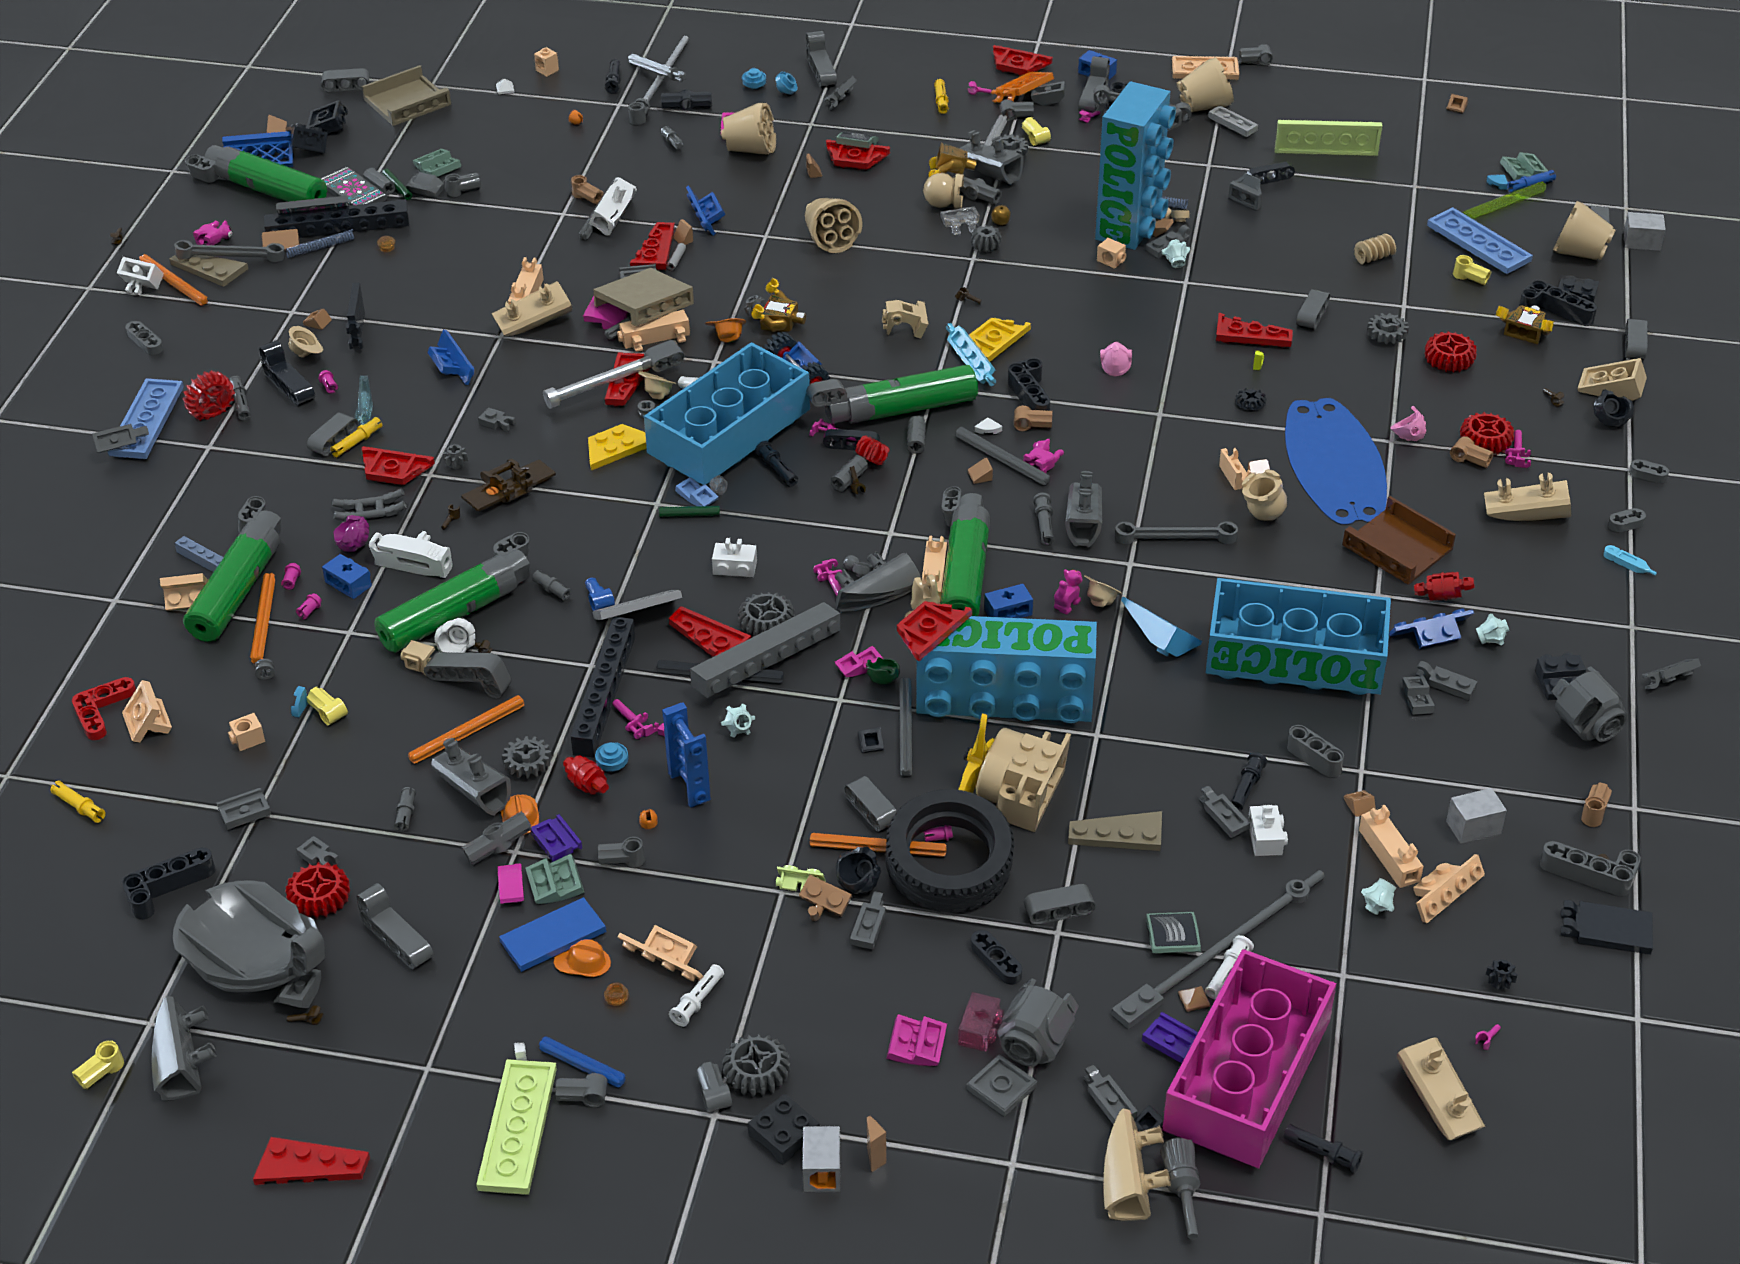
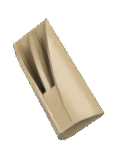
M556 281L550 285L544 284V288L540 286L538 291L518 301L511 299L510 305L506 301V307L491 313L503 335L511 336L528 331L571 312L572 305L559 282Z
M1542 473L1539 476V485L1511 489V481L1506 478L1505 486H1503L1500 479L1497 482L1499 491L1484 493L1487 515L1512 521H1536L1571 517V503L1567 480L1553 482L1552 474L1548 473L1547 480L1545 481Z
M1438 1038L1428 1039L1398 1052L1397 1059L1435 1124L1448 1140H1453L1485 1127L1472 1103V1099L1469 1098Z
M1122 1109L1119 1112L1108 1141L1104 1166L1105 1210H1108L1110 1219L1143 1220L1148 1219L1151 1215L1147 1194L1149 1190L1171 1186L1167 1169L1144 1174L1141 1155L1142 1147L1164 1143L1161 1127L1158 1126L1157 1128L1138 1132L1131 1111L1128 1109Z

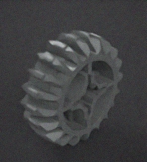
M770 591L768 594L761 592L760 595L753 594L752 598H746V601L741 603L738 611L740 627L743 632H747L750 636H756L795 617V609L791 601L786 599L785 596H779L778 593L773 595Z
M760 1033L757 1037H752L749 1034L745 1040L739 1037L738 1043L732 1042L730 1049H726L725 1057H723L722 1061L724 1067L723 1074L728 1085H733L735 1091L741 1089L743 1096L747 1092H751L753 1097L756 1093L760 1092L764 1096L767 1090L773 1093L775 1087L781 1088L783 1081H787L790 1070L789 1055L784 1045H780L778 1039L771 1041L769 1035L762 1038Z

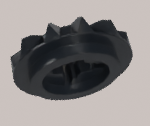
M1245 388L1244 391L1239 390L1235 398L1237 405L1246 410L1261 409L1265 406L1267 400L1266 395L1261 393V390H1254L1253 388L1250 390Z

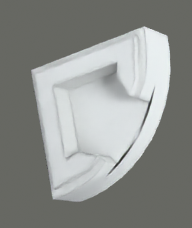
M986 418L975 426V432L983 435L984 432L997 434L1002 431V425L990 418Z
M514 1043L516 1060L527 1061L525 1044Z

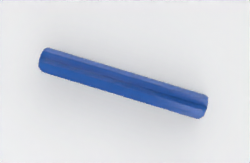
M547 1036L543 1037L539 1043L540 1050L589 1074H602L607 1078L608 1083L616 1087H621L625 1083L624 1073Z

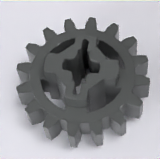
M1004 134L1003 149L1026 156V153H1028V141H1025V138H1019V135L1014 137L1013 134L1008 136Z
M1381 313V316L1374 315V318H1370L1367 326L1368 335H1372L1371 339L1377 338V342H1384L1385 344L1388 342L1395 344V341L1402 342V339H1406L1409 329L1408 322H1404V318L1399 319L1398 315L1394 316L1391 313H1388L1387 316Z
M525 736L522 741L516 738L517 743L509 742V748H504L502 758L505 770L509 769L511 775L516 772L518 778L522 774H525L526 778H529L532 773L538 776V771L545 772V766H550V760H552L549 745H545L543 739L537 742V737L529 740L528 736Z

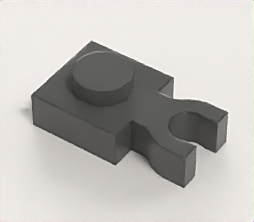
M489 407L478 418L480 425L492 429L500 427L506 432L510 430L509 424L513 426L516 424L514 417L505 416L504 412Z
M315 836L296 849L298 856L312 866L318 862L321 865H325L329 861L335 864L339 863L338 855L330 852L329 846Z

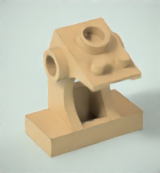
M900 300L886 301V309L882 310V324H886L883 325V329H887V335L890 334L894 325L904 322L912 326L914 337L921 339L928 326L925 302L917 301L916 305Z

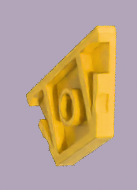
M990 318L969 334V336L990 362L1030 331L1031 323L1025 322L1023 326L1015 325L1013 320Z
M621 424L588 437L590 469H597L646 449L645 432Z

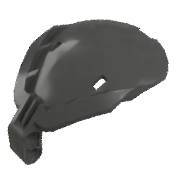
M234 881L207 889L205 891L210 896V899L194 911L186 904L178 915L173 928L175 950L206 982L224 991L254 992L274 988L296 977L306 975L325 960L324 939L318 931L314 919L299 913L295 904L287 900L265 882ZM286 932L293 936L289 939L283 935Z

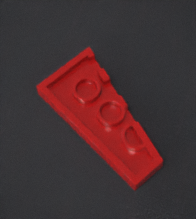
M657 222L649 233V238L643 242L641 250L637 251L635 259L631 260L630 267L655 264L656 270H666L675 224Z
M1219 313L1216 341L1291 347L1293 330L1274 325L1265 327L1257 321H1252L1251 323L1243 322L1239 317L1234 316L1233 319L1226 318L1225 314Z
M618 352L614 368L644 358V354ZM650 368L644 369L642 372H648ZM636 372L610 382L605 397V405L625 406L644 376Z
M682 606L669 617V625L713 657L751 638L746 633Z
M271 1137L253 1181L254 1185H264L265 1181H276L277 1184L288 1183V1180L303 1179V1182H314L315 1179L327 1178L328 1181L362 1179L370 1160V1155L366 1151Z

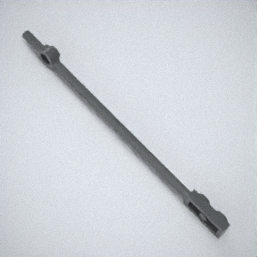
M1318 870L1304 881H1289L1286 885L1285 895L1154 989L1148 984L1142 986L1113 1007L1111 1015L1126 1028L1130 1029L1164 1004L1162 994L1232 945L1235 936L1246 935L1290 902H1305L1309 896V888L1325 877L1324 873Z

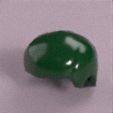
M878 657L876 662L872 663L871 660H868L866 663L869 678L879 685L893 682L900 674V665L893 659Z

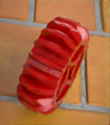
M1448 331L1447 333L1440 332V334H1434L1425 345L1427 363L1432 364V367H1438V370L1443 369L1445 372L1452 371L1454 373V371L1461 372L1462 369L1467 370L1468 367H1472L1477 356L1474 341L1470 340L1469 337H1464L1463 334H1456V332L1450 333Z
M212 370L209 373L204 371L202 376L197 374V378L195 380L191 379L192 383L186 385L188 390L183 392L185 408L191 416L199 420L203 418L208 420L210 417L214 418L217 415H221L222 412H226V408L231 407L230 402L234 400L232 395L235 394L234 386L229 379L222 373Z
M1475 413V415H1469L1468 418H1465L1460 428V437H1468L1475 445L1499 455L1500 452L1505 453L1506 449L1510 448L1514 439V427L1511 426V422L1506 421V418H1500L1499 414Z
M318 862L315 866L309 863L308 868L300 867V872H293L292 878L288 879V885L285 890L286 899L297 906L299 913L309 918L314 916L318 919L320 915H324L327 918L330 912L336 914V908L343 909V905L348 902V895H350V883L343 869H339L337 865L331 866L329 862L321 865Z

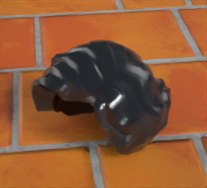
M1604 389L1601 395L1594 401L1593 410L1595 416L1605 426L1620 427L1632 418L1634 406L1627 397H1617L1614 392Z
M857 847L855 850L842 853L836 862L838 883L847 892L861 895L874 889L881 874L876 854L868 847Z

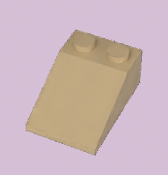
M1641 358L1584 368L1578 385V391L1600 396L1602 390L1607 389L1614 392L1617 397L1625 396L1631 401L1641 398L1647 378Z

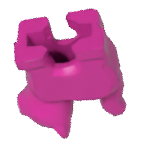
M214 221L195 230L193 236L197 245H204L205 241H208L206 245H215L221 239H229L232 236L231 227L227 221H224L219 229H217L219 222Z
M1050 439L1041 440L1033 444V450L1029 454L1024 455L1023 461L1032 466H1038L1039 470L1046 473L1055 466V463L1064 454V451L1060 449L1053 454L1049 450Z
M1065 569L1063 573L1066 582L1063 580L1059 582V588L1054 595V608L1067 615L1072 610L1070 607L1071 603L1077 605L1081 601L1078 585L1083 579L1081 572Z

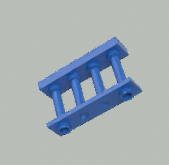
M683 702L662 709L668 774L671 778L680 775L683 777L687 784L688 805L690 808L711 800L705 734L696 737L692 735L688 727L687 707Z

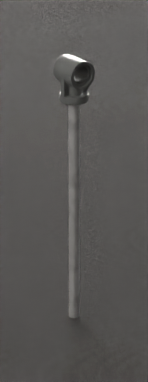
M683 36L666 62V66L672 67L689 40L687 36ZM659 74L644 98H638L634 103L628 105L629 121L632 125H642L646 122V114L650 110L649 101L664 79V75Z

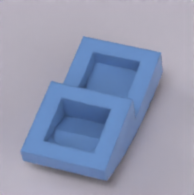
M690 477L678 484L675 489L679 495L695 506H709L719 498L706 484L701 487Z

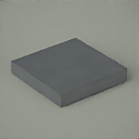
M1000 1054L966 1084L968 1091L1004 1117L1037 1087V1081Z

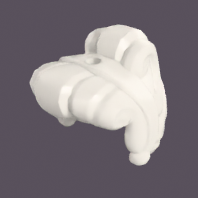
M462 618L447 621L435 633V643L438 651L465 653L468 648L475 645L474 626Z

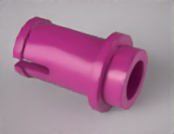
M327 370L320 372L318 379L325 386L326 391L334 393L333 386L335 390H338L333 374Z
M290 563L285 567V575L281 582L285 589L290 590L295 587L297 577L301 575V569L298 564Z
M315 593L308 595L306 601L296 609V614L300 618L302 617V619H307L316 608L321 606V598Z
M947 825L931 828L923 832L925 835L933 834L924 836L925 842L944 839L949 841L950 838H953L952 828Z

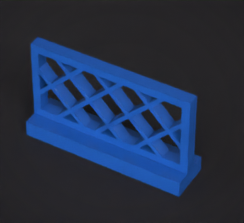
M291 131L222 137L224 147L252 152L251 154L253 155L261 154V158L269 159L287 167H293L294 147H290ZM275 152H277V153L280 154V155H278L276 158H274L273 156H271V155H273ZM284 157L289 159V161L281 162L280 160Z

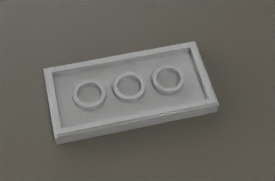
M668 590L595 610L592 613L594 619L603 620L682 598V594L679 590Z

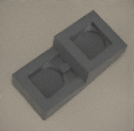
M1403 677V687L1412 714L1434 713L1435 705L1429 695L1430 687L1425 677Z

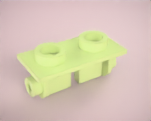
M785 865L784 868L777 867L781 877L776 878V886H779L780 889L796 891L798 883H802L801 891L809 875L826 882L824 874L816 869L804 871L798 870L797 867Z

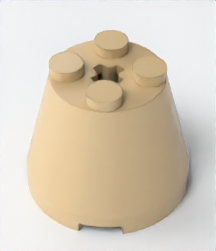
M1215 57L1207 60L1181 81L1177 82V87L1182 94L1179 96L1180 100L1190 105L1191 113L1214 109L1219 105L1227 107L1234 102L1231 84L1223 73L1225 71L1223 66Z
M757 103L732 115L723 117L724 129L721 130L722 139L727 142L728 151L764 155L774 153L776 148V133H774L772 123L774 118L767 103Z
M819 198L809 203L806 207L805 221L815 244L830 253L846 251L853 246L852 243L856 240L858 234H861V214L853 204L846 200Z
M1576 201L1553 251L1559 254L1594 260L1602 259L1607 249L1605 243H1610L1615 229L1585 204Z

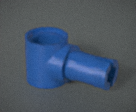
M593 577L585 581L586 588L590 593L588 596L593 611L615 605L610 588L604 589Z

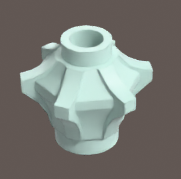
M1172 240L1169 242L1168 247L1162 250V254L1171 262L1172 267L1179 268L1186 264V255L1190 252V247H1186V242L1180 243L1179 240Z
M1489 614L1487 620L1480 627L1476 628L1482 644L1487 642L1503 645L1506 632L1510 631L1506 620L1501 621L1494 617L1493 614Z
M741 704L737 708L728 706L726 708L727 715L725 720L721 721V726L725 725L731 732L730 736L734 738L740 733H746L747 735L751 733L749 727L751 721L755 720V716H751L747 712L746 705Z
M1379 878L1378 882H1375L1371 887L1362 889L1361 893L1364 895L1367 903L1365 908L1376 915L1379 911L1387 910L1393 912V897L1396 887L1386 880Z

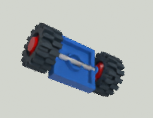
M779 332L777 336L772 335L773 339H768V344L764 345L765 350L809 372V385L830 379L829 373L821 366L822 363L800 342L797 343L788 333L782 332L781 334Z

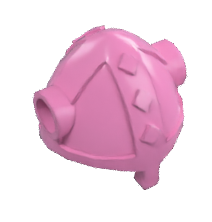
M1114 342L1105 350H1101L1100 359L1103 370L1111 376L1125 374L1132 364V350H1128L1119 342Z
M1412 406L1411 409L1414 413L1397 422L1390 429L1401 439L1418 441L1423 439L1426 434V422L1424 421V416Z

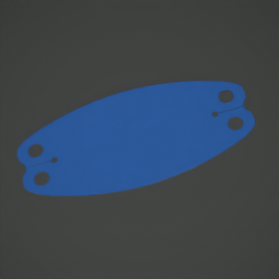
M1323 398L1317 402H1309L1307 400L1294 401L1287 413L1285 440L1291 466L1301 485L1317 506L1335 522L1349 524L1358 519L1370 522L1385 510L1387 500L1385 469L1373 440L1351 412L1334 399ZM1331 404L1335 406V410L1331 412L1323 409V406ZM1305 406L1309 408V412L1305 414L1299 413L1297 408ZM1371 507L1376 510V513L1374 515H1366L1363 509ZM1343 509L1349 515L1347 517H1339L1336 515V511Z

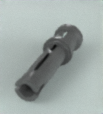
M1038 493L1033 498V503L1036 506L1035 516L1039 519L1041 543L1048 546L1054 543L1051 516L1053 514L1052 507L1050 506L1051 496L1047 493Z

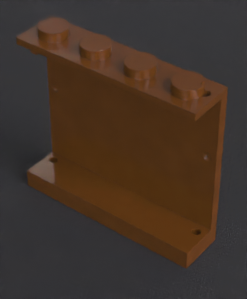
M1389 496L1386 509L1359 530L1351 526L1345 529L1342 545L1409 585L1453 550L1456 534Z

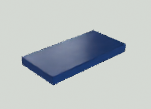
M583 897L499 936V939L522 972L569 950L572 945L581 940H590L607 931L605 924Z

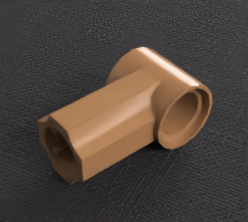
M583 175L572 177L573 197L585 198L597 205L604 195L603 191L587 183V178Z
M1019 406L1014 411V427L1019 431H1027L1031 427L1052 428V411L1031 410L1027 406Z
M1461 437L1450 450V455L1455 461L1463 462L1467 460L1485 468L1490 465L1494 454L1492 451L1475 445L1468 437Z
M1599 782L1592 786L1589 796L1585 800L1581 817L1585 825L1597 827L1602 824L1604 813L1612 794V790L1609 789L1607 784Z

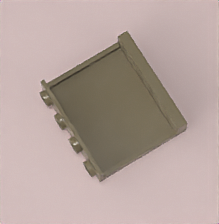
M421 65L362 86L364 101L392 126L451 105L449 89L445 87L439 90L423 76Z
M648 268L593 289L595 307L606 303L619 307L631 313V322L635 326L694 304L692 286L653 268Z

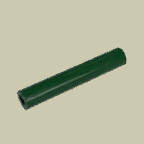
M389 169L382 171L385 177L395 183V189L406 200L412 198V193Z
M720 506L659 507V517L720 516Z

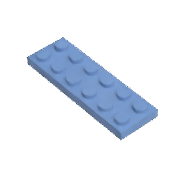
M1453 207L1428 219V227L1506 274L1532 261L1533 255Z
M146 378L120 426L132 424L133 429L147 426L149 435L137 437V444L110 450L108 455L147 459L184 388L183 381Z

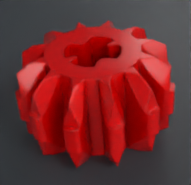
M862 436L855 449L859 456L878 465L883 464L890 451L885 444L868 436Z

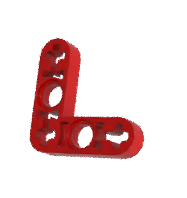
M120 678L73 696L74 710L88 739L100 740L106 735V727L98 708L133 696L136 687L132 678ZM109 693L106 697H99L101 694ZM85 702L87 706L83 707L81 703ZM88 714H94L91 718H84ZM96 725L97 730H94L92 726Z

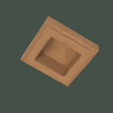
M1202 986L1178 991L1186 1012L1210 1007Z

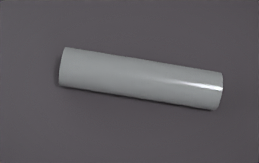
M679 243L667 264L669 270L673 271L686 250L685 244Z

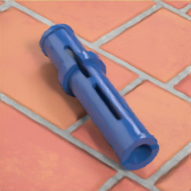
M1549 170L1529 177L1522 176L1518 180L1509 181L1507 189L1511 193L1521 189L1528 190L1532 186L1554 181L1556 174L1550 175L1554 171Z

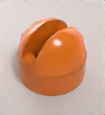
M573 110L568 120L574 125H579L583 121V116L580 112Z
M643 810L640 813V826L644 829H652L657 826L658 818L654 810Z

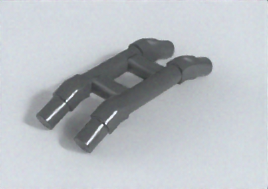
M400 488L394 492L377 497L357 500L333 499V507H340L346 510L355 508L356 513L334 511L333 519L345 522L349 515L363 516L365 519L396 515L399 511L407 508L404 501L385 508L383 504H390L404 496L405 493ZM375 505L376 510L364 511L363 509L364 506Z

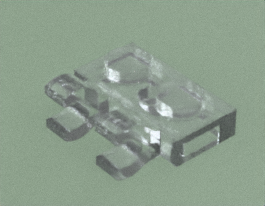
M975 207L941 212V220L945 227H951L953 235H960L959 227L961 224H968L971 233L977 228L976 224L979 221V214Z

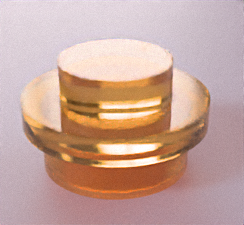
M383 236L377 241L378 247L384 252L394 249L395 239L390 236Z
M621 983L610 984L604 993L605 1001L612 1006L624 1004L629 998L628 989Z

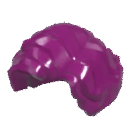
M355 515L347 516L346 521L342 522L333 531L336 545L344 552H354L364 546L369 537V524L365 518Z

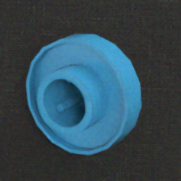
M752 68L742 75V83L746 87L756 89L766 84V75L762 71Z
M780 72L775 78L777 89L781 93L792 95L798 88L796 80L791 74Z
M610 742L603 744L596 750V763L605 771L620 770L628 763L627 748L619 743Z

